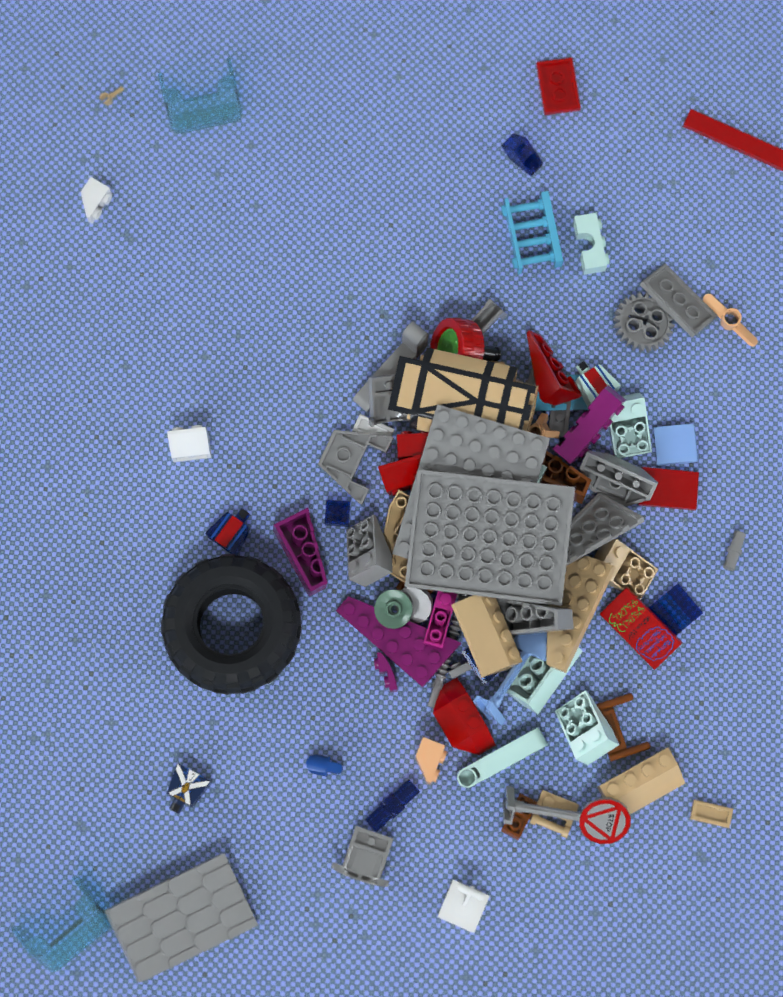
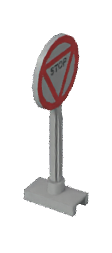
M506 786V800L503 799V820L505 824L512 825L515 812H527L579 821V827L583 835L590 841L598 844H611L619 841L627 834L630 828L631 817L629 811L624 804L616 799L598 798L590 801L583 807L581 812L527 804L524 801L515 800L514 787Z

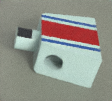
M583 361L576 366L581 375L575 383L587 407L608 385L616 392L621 386L600 364L590 369L587 363Z

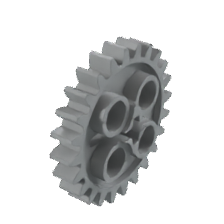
M640 292L636 297L631 294L629 299L625 298L623 303L619 304V309L615 311L617 316L613 318V321L618 323L613 328L619 329L616 335H622L620 342L626 340L625 347L631 344L632 351L636 347L639 348L640 353L644 348L647 353L651 351V348L656 351L658 346L662 348L665 345L664 342L667 343L670 338L668 336L673 334L671 329L675 325L670 322L674 319L669 317V314L653 298H649L648 293L644 297H642ZM634 308L640 309L642 314L637 313ZM652 315L657 316L659 318V321H655L652 318ZM628 325H633L636 330H631ZM647 331L652 333V338L647 336Z

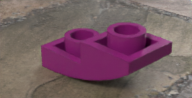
M378 652L377 658H374L375 670L379 669V674L387 673L388 676H384L385 688H389L390 692H397L393 671L383 654Z

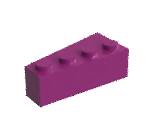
M306 508L274 524L273 532L310 597L324 590L328 582L316 542L313 524L311 523L309 509Z

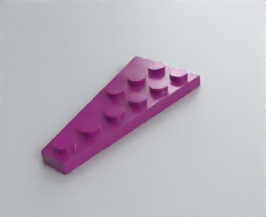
M349 596L336 610L338 614L421 687H424L462 644L449 637H445L443 648L424 644L427 628L410 621L400 628H387L377 620L374 606Z

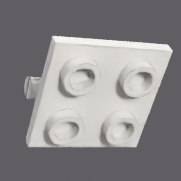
M453 880L437 917L475 933L490 896L474 889L475 886L473 885L470 887Z

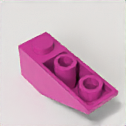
M437 592L424 644L443 648L453 612L451 605L455 603L457 593Z

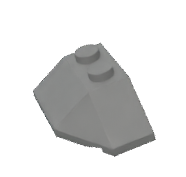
M587 451L579 468L585 476L591 479L589 485L591 491L597 494L600 492L624 506L649 501L658 484L644 469L609 453Z

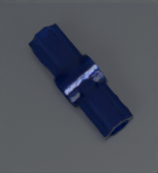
M407 780L397 791L386 797L365 821L377 832L391 818L394 819L404 810L405 806L420 791L410 780Z

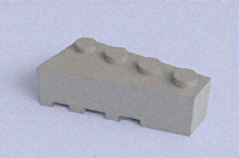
M496 598L512 636L574 629L572 609L548 604Z

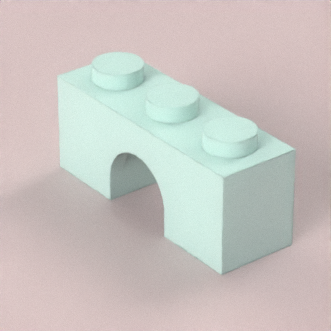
M597 213L574 216L573 227L576 240L586 239L593 246L590 250L581 252L580 261L583 275L606 271L607 265H609V256L604 251L606 242L605 237L601 236L600 232L602 230L601 219L597 218Z

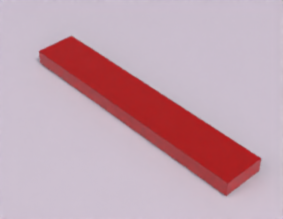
M693 109L690 110L684 122V128L783 171V149Z

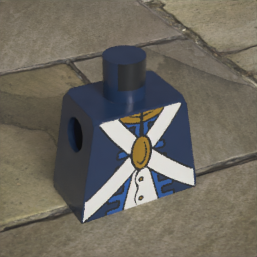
M178 763L167 791L168 795L174 797L169 809L180 814L184 804L193 808L210 787L212 781Z

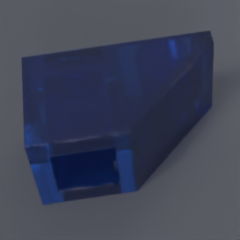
M513 133L501 145L509 159L529 176H532L543 165L534 148L524 136Z

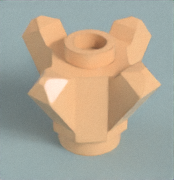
M541 413L536 423L530 426L529 432L559 439L560 431L551 430L547 425L548 414Z

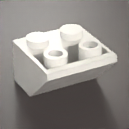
M194 425L191 426V429L176 427L172 431H167L173 462L212 458L210 437L206 427Z

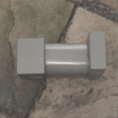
M489 299L485 306L472 318V321L478 324L484 338L485 332L499 318L503 320L507 314L494 301Z

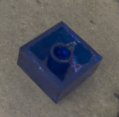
M326 500L325 526L349 527L350 501Z

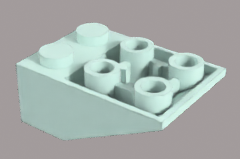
M641 393L622 396L626 399L623 404L625 408L618 416L615 414L611 418L613 423L608 428L614 456L625 458L652 452L644 396Z
M585 690L555 710L576 760L589 765L619 745L611 726L588 691Z

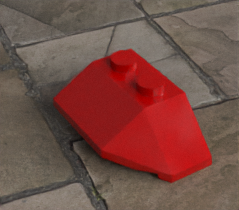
M456 677L444 684L436 700L433 714L451 746L476 755H480L496 746L488 727L458 678Z

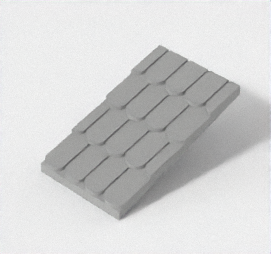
M224 853L104 910L138 982L147 980L258 926Z

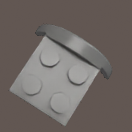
M395 374L368 377L369 425L371 427L386 422L409 421L407 419L408 414L388 410Z
M356 826L343 865L333 862L331 867L338 873L374 886L387 887L389 881L380 878L394 838Z

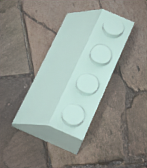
M578 647L566 673L549 667L547 661L529 656L506 693L524 707L539 714L578 659L582 650Z

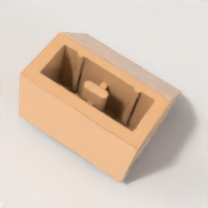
M423 737L415 759L426 784L431 785L432 781L436 783L440 772L437 766L439 763L443 764L447 751L444 750L445 745Z

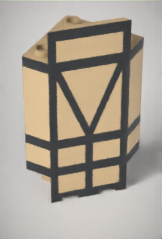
M427 348L425 355L421 354L420 360L399 356L388 410L408 414L407 419L410 420L409 428L426 432L430 430L437 404L529 432L535 413L539 386L517 382V367Z

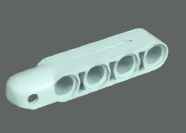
M538 727L463 768L457 775V781L463 788H470L544 748L548 743Z

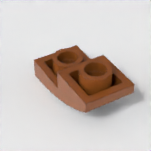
M521 793L516 799L527 804L537 805L538 803ZM515 812L512 825L504 823L501 832L519 840L532 813Z

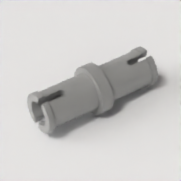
M734 531L731 545L727 548L728 554L723 565L724 569L735 571L738 558L742 555L741 548L746 537L745 533Z

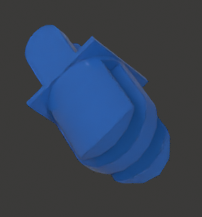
M311 755L306 761V767L312 774L327 777L328 772L341 774L343 771L341 764L330 762V756Z

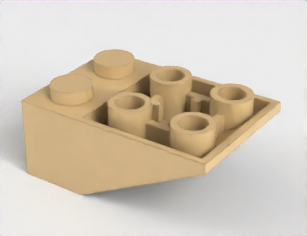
M613 539L599 547L593 557L616 567L608 585L620 592L628 587L640 600L658 571L655 566L618 539Z

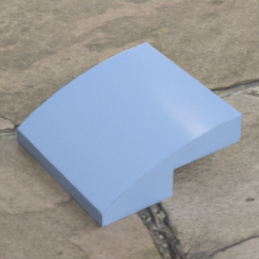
M694 424L654 428L658 466L698 462Z

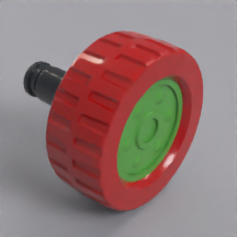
M451 317L442 320L436 327L430 343L431 349L486 361H499L502 354L499 347L484 345L483 334L477 323L463 318Z

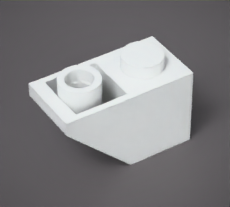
M90 177L81 190L84 209L89 223L93 224L95 220L100 218L103 207L108 205L112 199L110 188Z

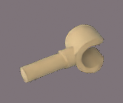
M121 86L110 94L102 93L99 98L104 100L108 97L104 104L109 106L113 102L112 99L124 91V88Z

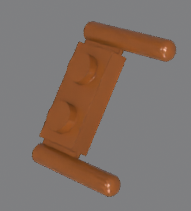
M631 693L596 704L611 726L619 743L617 747L608 752L610 762L648 750L651 747L649 742L629 748L626 747L613 707L632 701L634 697Z

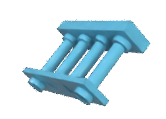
M549 191L541 192L540 199L536 202L510 206L509 199L505 198L501 211L503 217L506 216L514 253L512 264L513 268L517 269V273L522 274L523 265L546 261L553 262L554 268L562 267L563 257ZM539 209L543 212L541 219L513 223L512 213ZM539 226L546 227L547 234L545 236L517 241L516 230ZM545 243L550 245L551 251L548 254L525 258L520 257L519 248Z

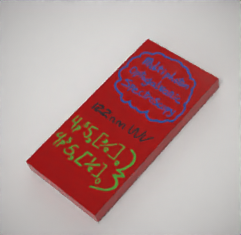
M628 587L600 613L654 670L683 643Z

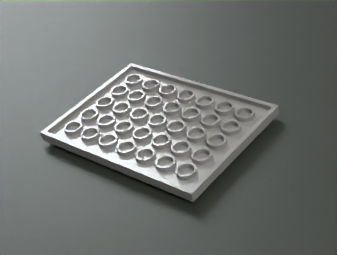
M437 404L418 469L537 483L550 438ZM417 473L392 553L407 559Z
M418 469L405 587L562 606L575 487Z

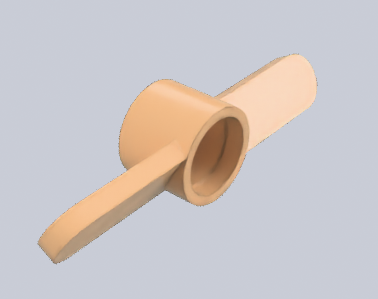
M706 294L703 297V301L720 318V324L724 329L734 330L749 346L754 347L758 343L757 338L740 323L742 316L737 309H727L712 294ZM731 314L735 316L737 323H727L725 315Z

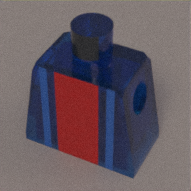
M242 508L235 517L226 512L205 534L227 552L238 556L250 532V528L244 524L250 514Z

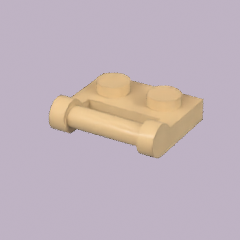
M544 790L541 791L537 801L539 806L576 812L579 804ZM532 814L530 824H538L567 838L573 820L559 818L566 821L565 825L561 826L539 817V814Z

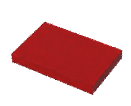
M573 58L536 62L544 115L580 111L581 106Z
M641 467L658 484L651 499L640 502L638 505L696 511L699 472Z

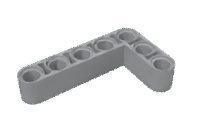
M412 321L403 331L401 345L372 377L396 374L399 356L417 359L428 345V333ZM369 380L353 398V401L366 412L370 411Z

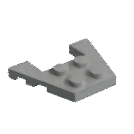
M334 430L318 465L359 504L363 505L370 489L353 482L352 479L367 447L371 446L387 454L394 437Z

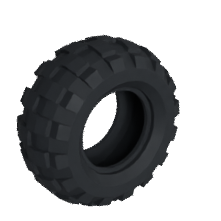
M221 554L220 557L206 558L196 563L192 569L183 573L175 581V586L170 594H167L163 605L161 634L164 640V648L170 660L190 682L200 688L218 694H244L256 691L257 688L271 683L290 664L300 641L302 629L301 613L291 586L275 568L251 556ZM237 594L246 596L258 604L263 615V626L257 641L247 650L236 654H221L210 649L203 642L200 632L201 618L206 608L214 600L225 595Z

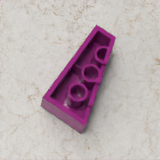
M609 385L605 387L587 408L589 410L585 411L576 421L577 425L573 426L563 436L565 438L564 441L556 444L553 450L569 464L579 457L583 459L587 451H590L588 446L591 443L595 444L600 439L601 435L599 433L602 429L607 430L613 423L611 418L615 414L618 416L625 408L623 404L626 399Z

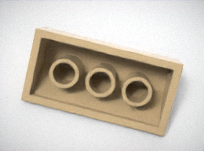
M473 595L451 605L481 677L508 670L523 662L496 598Z
M666 748L597 788L603 798H613L620 801L627 807L629 814H632L684 785L685 781L678 763L669 748Z

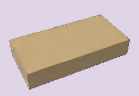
M693 800L690 820L730 828L733 808Z

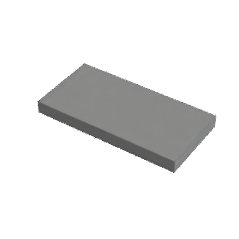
M666 263L640 284L692 338L718 316Z

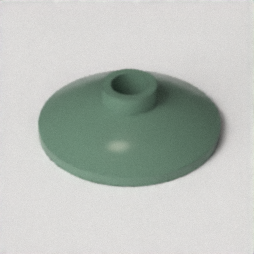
M388 590L377 598L374 612L380 624L390 629L403 627L409 622L413 613V606L410 598L404 592ZM394 605L398 607V611L396 613H394L392 610Z

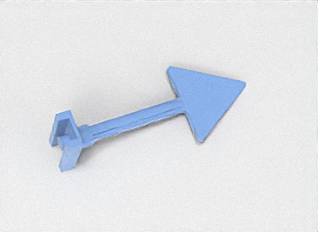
M547 632L518 635L513 638L517 649L522 651L520 656L523 662L510 669L497 692L490 700L477 695L473 701L487 720L493 717L498 725L502 726L506 719L498 708L502 703L501 700L529 656L547 661Z

